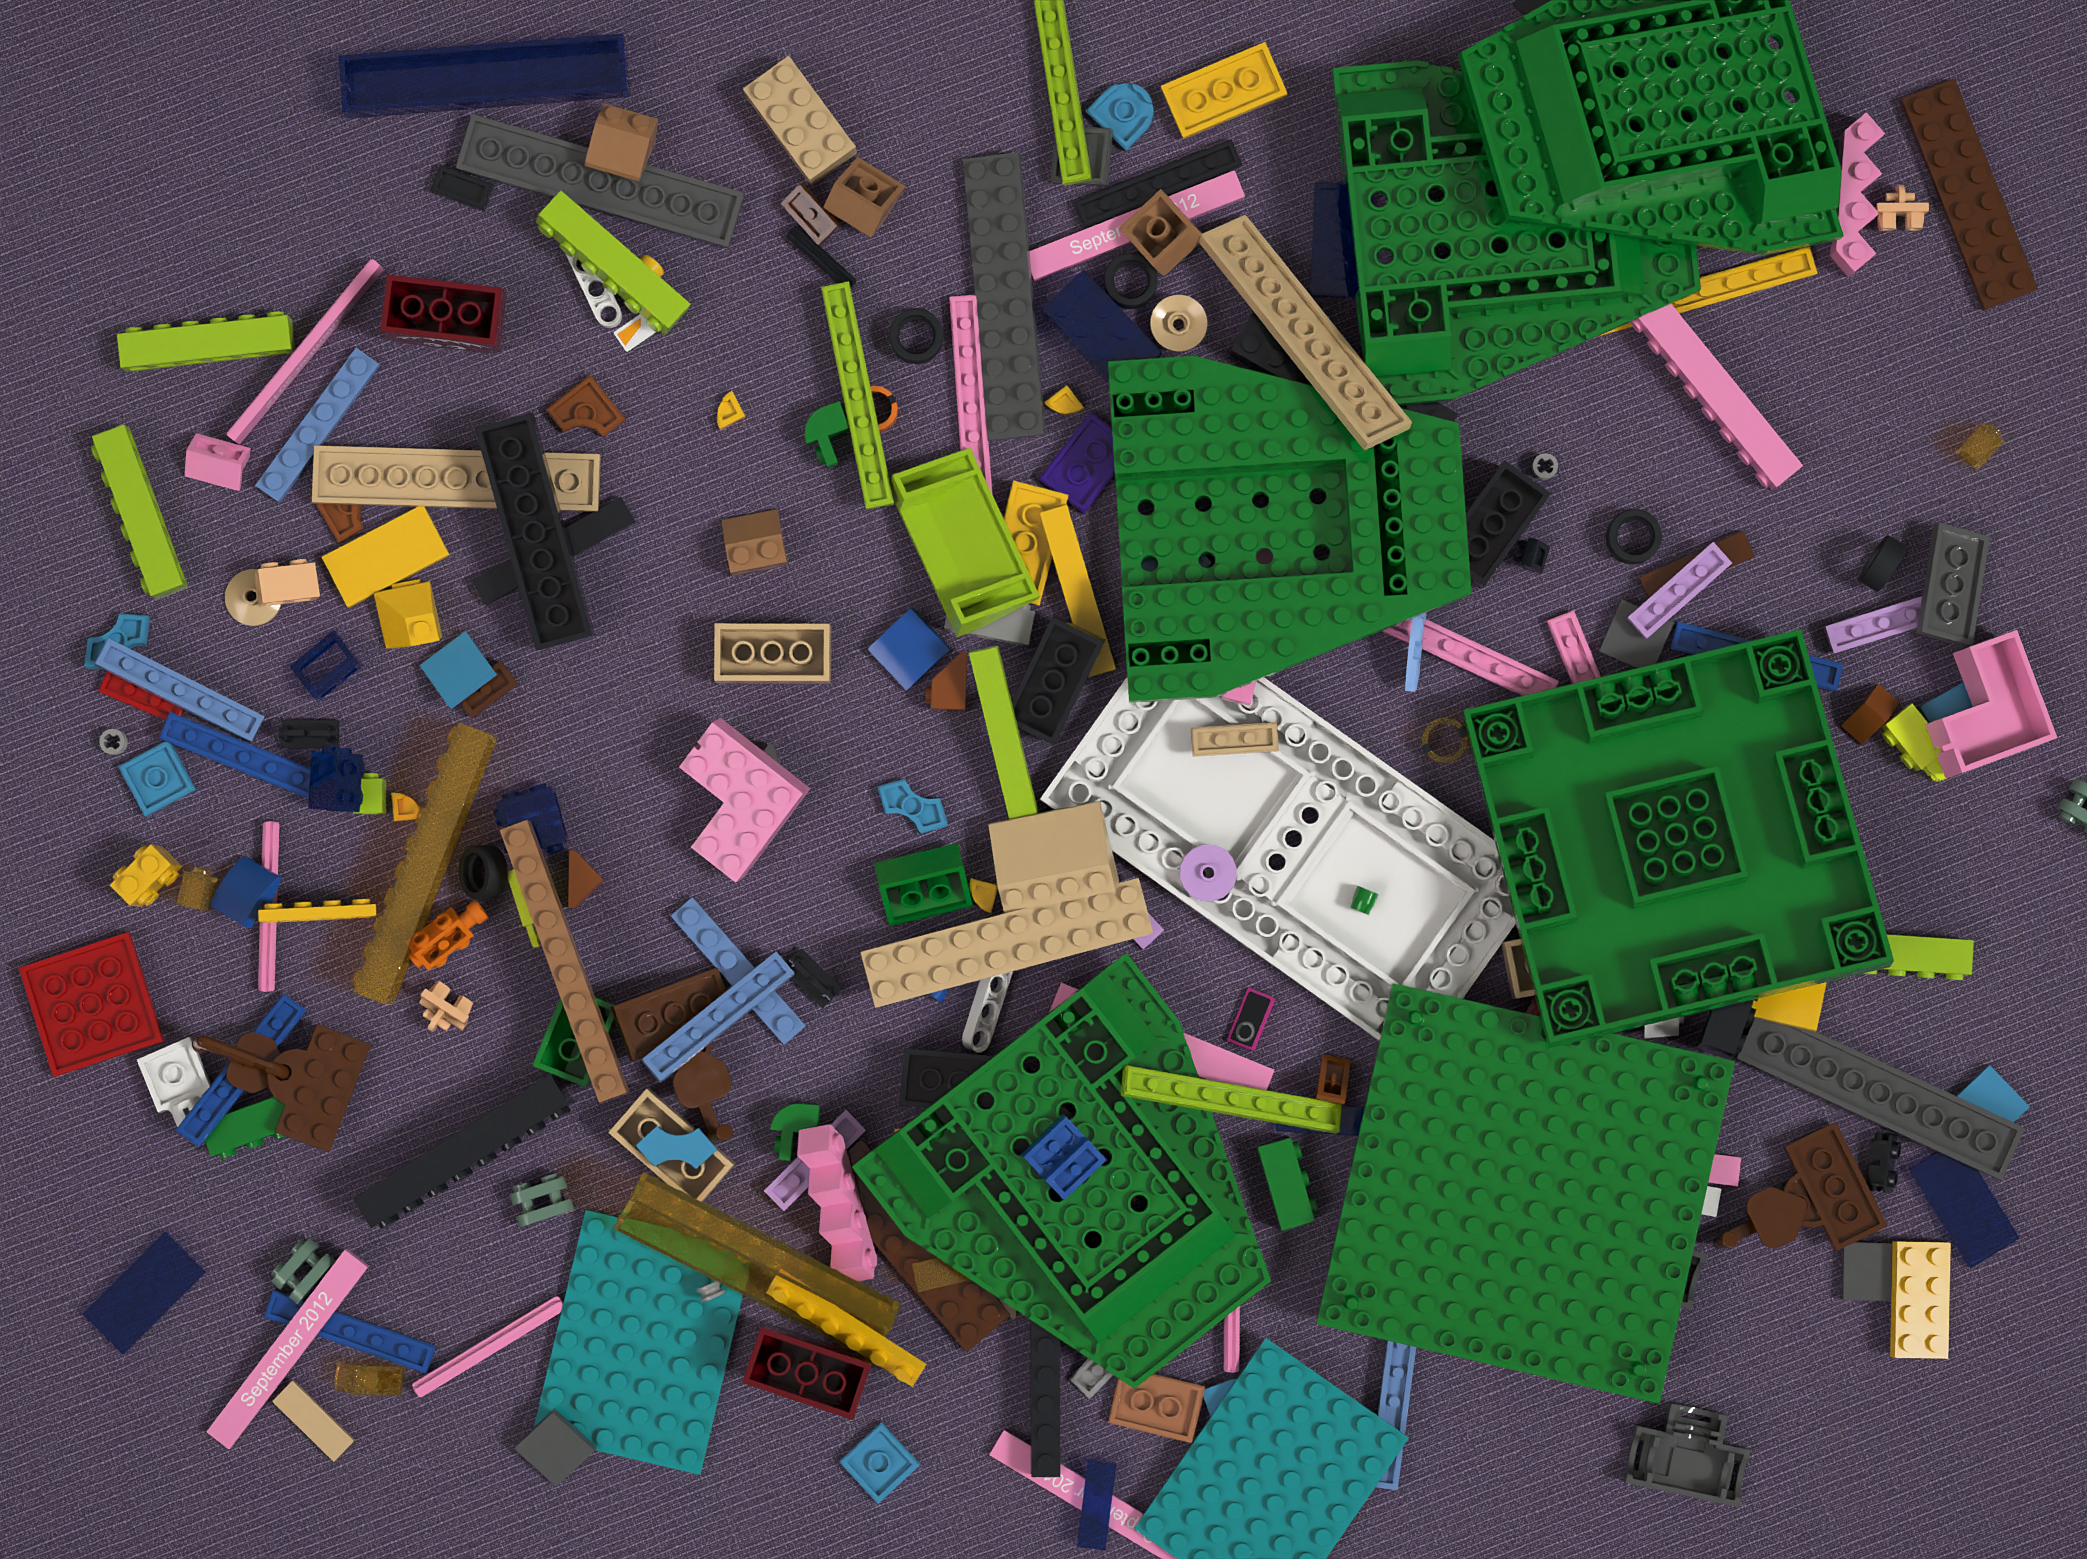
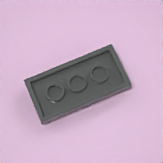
M1940 522L1934 524L1916 634L1966 648L1973 646L1990 541L1989 536Z

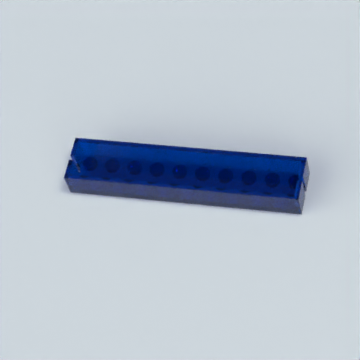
M623 34L338 55L340 81L344 85L340 86L342 112L347 119L630 97L629 72L626 67L628 66L627 44Z

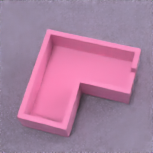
M2017 630L1953 653L1973 707L1925 724L1934 749L1940 748L1941 753H1938L1937 757L1945 778L1964 773L2057 738Z
M720 718L711 723L697 742L699 745L691 750L679 768L724 802L691 848L736 883L746 876L811 788Z

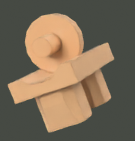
M1897 185L1895 193L1885 194V201H1895V203H1877L1876 207H1874L1879 213L1876 216L1879 231L1895 230L1896 216H1905V230L1919 231L1923 228L1924 215L1929 211V203H1905V201H1915V193H1905L1904 185Z
M437 981L430 990L425 988L420 996L422 998L419 1004L427 1008L423 1017L431 1021L427 1029L434 1032L439 1026L447 1031L452 1024L463 1031L468 1023L473 1002L464 996H459L452 1006L445 1001L451 989L440 981Z

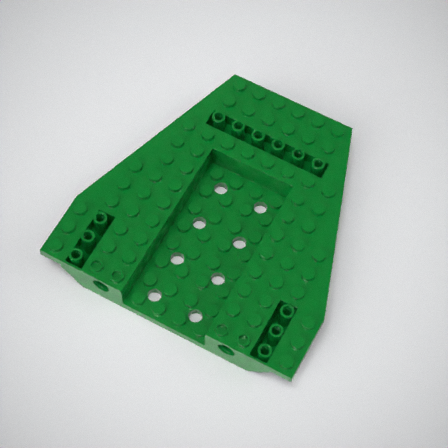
M1551 0L1458 55L1505 219L1759 255L1837 241L1844 237L1836 212L1839 205L1842 170L1790 0ZM1768 38H1773L1778 42V50L1772 49L1769 46ZM1717 47L1726 50L1728 54L1727 59H1722L1718 56ZM1666 56L1675 60L1676 68H1670L1666 65ZM1613 66L1621 67L1625 77H1617L1613 72ZM1784 91L1794 95L1795 103H1789L1785 99ZM1733 101H1738L1743 105L1744 113H1739L1734 109ZM1682 110H1686L1692 115L1693 121L1691 123L1683 120L1681 116ZM1629 120L1637 121L1641 126V131H1633L1629 126Z
M1419 60L1332 69L1343 182L1348 184L1358 291L1355 297L1362 360L1398 405L1455 400L1701 290L1697 249L1694 245L1505 219L1499 196L1492 197L1485 190V186L1490 182H1494L1463 73L1453 70L1454 68L1430 65L1428 62ZM1629 120L1630 128L1635 132H1640V124L1635 120ZM1431 188L1441 189L1444 199L1440 202L1430 200L1428 191ZM1375 193L1383 194L1387 200L1386 205L1375 207L1371 203V196ZM1560 234L1564 238V246L1561 248L1552 247L1549 243L1550 235ZM1495 239L1504 240L1507 244V251L1501 254L1494 252L1491 246L1492 241ZM1439 244H1444L1449 248L1450 256L1446 259H1440L1435 255L1434 248ZM1380 250L1390 251L1393 256L1392 262L1389 264L1380 263L1377 260V253Z
M1197 356L1108 361L1129 703L1216 698L1231 690L1241 688L1251 682L1271 676L1311 660L1313 657L1323 653L1326 654L1338 647L1356 642L1472 594L1459 423L1402 409L1412 421L1410 429L1364 451L1317 390L1311 385ZM1320 490L1324 492L1326 500L1319 505L1312 503L1309 496L1313 491ZM1257 494H1264L1268 497L1269 503L1264 508H1257L1252 502L1253 497ZM1204 497L1211 501L1212 506L1208 511L1200 512L1197 510L1195 503L1199 498ZM1144 501L1151 502L1155 507L1153 513L1147 516L1140 514L1138 511L1139 504ZM1319 546L1326 547L1330 552V556L1323 561L1317 560L1313 554L1315 548ZM1261 550H1268L1272 554L1273 559L1268 564H1261L1256 560V554ZM1211 554L1215 558L1214 565L1210 568L1202 567L1198 561L1200 556ZM1152 557L1156 559L1158 567L1152 572L1145 571L1141 566L1145 558Z
M1125 953L946 1095L941 1096L855 1163L852 1168L907 1238L1135 1389L1270 1283L1271 1279L1212 1112L1121 1096L1123 1067L1126 1065L1199 1078L1180 1021L1129 955ZM1029 1056L1036 1057L1040 1062V1067L1035 1073H1028L1023 1068V1062ZM988 1092L993 1096L994 1103L991 1108L982 1109L978 1106L977 1097L979 1094ZM1065 1102H1069L1074 1105L1076 1111L1075 1115L1069 1120L1097 1150L1104 1148L1110 1151L1111 1161L1107 1165L1100 1166L1065 1200L1062 1199L1055 1202L1049 1197L1051 1186L1022 1155H1017L1013 1151V1143L1017 1139L1023 1138L1028 1141L1030 1146L1061 1117L1059 1114L1060 1106ZM1136 1195H1143L1147 1200V1206L1141 1212H1136L1131 1208V1200ZM1090 1231H1096L1101 1236V1242L1095 1248H1090L1085 1244V1236Z

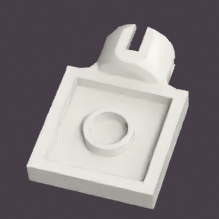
M192 1037L185 1038L137 1059L158 1113L170 1111L177 1127L211 1085L199 1053L195 1052L192 1048Z

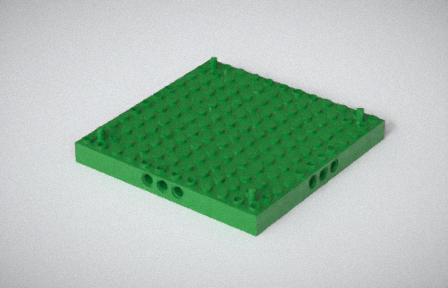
M1801 629L1463 710V721L1548 1049L1888 968L1894 962Z
M1393 983L1316 1324L1660 1404L1735 1061L1613 1033L1548 1049L1539 1016Z

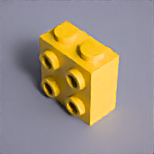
M152 844L148 847L146 845L142 846L133 855L135 860L128 867L122 866L113 875L115 880L110 886L130 906L142 907L145 904L148 907L159 897L157 892L164 885H171L180 875L178 871L182 866L163 846Z

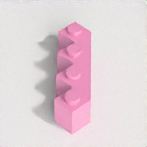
M1867 112L1849 126L1838 139V160L1842 175L1839 205L1836 212L1844 237L1840 240L1832 241L1830 257L1848 278L1876 254L1858 233L1879 214L1861 192L1882 174L1865 152L1885 134Z
M831 1124L799 1130L797 1156L810 1168L808 1195L821 1207L819 1233L832 1245L830 1272L842 1284L874 1279L877 1255L843 1136Z

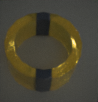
M1443 717L1435 719L1425 727L1421 734L1420 743L1422 751L1428 759L1435 763L1447 764L1454 762L1463 755L1467 748L1468 738L1466 730L1459 722L1452 718ZM1437 725H1450L1458 732L1460 747L1454 755L1441 757L1433 753L1429 748V733Z

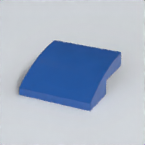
M912 607L883 633L868 650L907 691L929 669L933 668L951 648Z
M243 856L224 877L209 906L242 926L252 928L262 903H272L282 877L249 857Z
M1064 1114L1021 1154L1063 1200L1073 1193L1106 1161L1104 1156Z

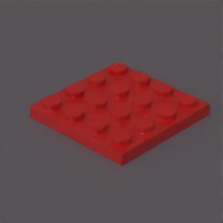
M131 932L19 968L53 1077L165 1041Z

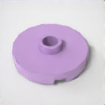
M1204 844L1193 848L1185 855L1180 865V880L1183 888L1191 897L1200 901H1215L1223 898L1232 890L1236 881L1237 868L1233 857L1225 849L1216 845ZM1205 868H1212L1214 871L1212 878H1205L1203 876Z

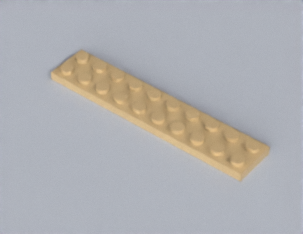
M1246 215L1200 235V245L1364 451L1410 429L1412 421Z
M314 446L313 504L497 509L482 452L479 450ZM545 453L561 511L598 512L601 455Z
M1139 878L1118 883V887L1114 892L1030 909L1027 907L860 953L874 1006L877 1008L1153 934V929Z

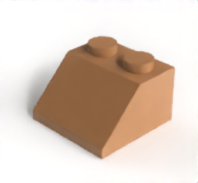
M604 103L595 122L585 166L639 182L656 143L658 119Z
M857 157L834 183L823 208L835 217L852 225L859 232L872 237L882 226L906 186Z
M1162 189L1119 227L1151 265L1163 276L1169 273L1200 244L1199 238L1202 234Z
M778 509L722 520L725 548L732 576L788 566Z

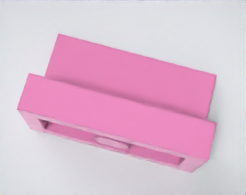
M196 433L186 450L185 476L240 491L242 471L250 458L251 448Z

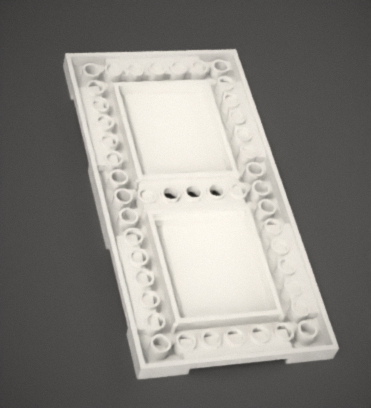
M1126 678L1040 798V801L1053 810L1100 801L1111 848L1114 853L1354 1022L1378 1041L1393 983L1463 999L1516 924L1497 848L1492 838L1266 678L1256 680L1250 706L1222 699L1223 695L1216 698L1129 703L1128 678ZM1277 722L1279 751L1192 757L1191 728ZM1307 807H1312L1318 812V819L1313 824H1308L1302 819V812ZM1289 831L1300 833L1302 841L1299 846L1290 847L1287 845L1285 836ZM1204 844L1216 845L1225 849L1233 857L1237 868L1236 881L1232 890L1223 898L1215 901H1200L1191 897L1183 888L1180 880V865L1185 855L1193 848ZM1280 854L1284 857L1285 866L1283 869L1276 871L1269 866L1271 855ZM1207 867L1203 870L1205 878L1213 877L1214 871L1212 868ZM1357 886L1379 894L1369 915L1350 907Z

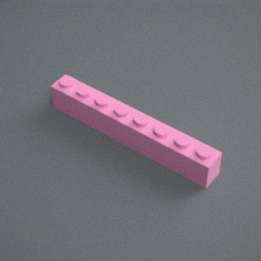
M1672 304L1630 322L1638 333L1643 332L1649 339L1647 344L1656 355L1661 354L1667 361L1665 364L1667 370L1674 377L1679 376L1685 383L1683 386L1685 392L1692 399L1697 398L1703 405L1701 408L1703 414L1711 422L1715 420L1720 426L1719 432L1725 441L1729 444L1731 442L1734 443L1739 450L1737 454L1742 462L1747 466L1751 464L1756 470L1757 474H1755V477L1763 487L1767 488L1769 486L1773 490L1803 466Z
M1061 983L1050 1011L1078 989ZM1183 1033L1200 1079L1204 1078L1211 1081L1267 1090L1274 1069Z

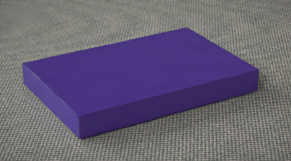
M1090 411L1039 478V481L1052 491L1069 495L1067 502L1082 514H1085L1115 475L1112 427Z

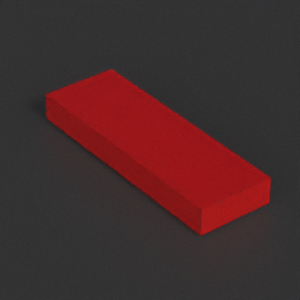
M106 671L98 692L164 720L167 719L169 712L183 716L185 711Z

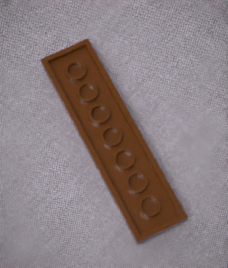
M1952 79L1902 98L1900 103L1982 310H1987L2038 290L1956 80Z
M863 1139L847 1151L851 1168L872 1151ZM852 1168L872 1241L964 1350L968 1352L1006 1320L1010 1313L995 1295L907 1238Z

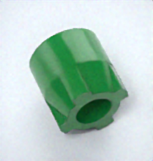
M1357 886L1350 907L1369 915L1379 894Z

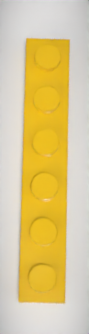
M779 1270L766 1292L777 1302L786 1305L802 1318L817 1325L825 1333L834 1336L850 1349L862 1354L875 1365L882 1367L896 1376L898 1380L907 1383L911 1387H913L927 1365L781 1270Z

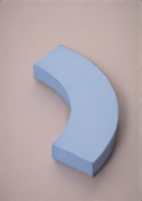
M1427 612L1412 619L1405 691L1415 692L1417 690L1423 645L1422 637Z

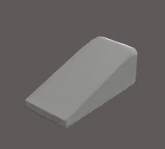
M1088 1358L1069 1380L1090 1399L1113 1374Z

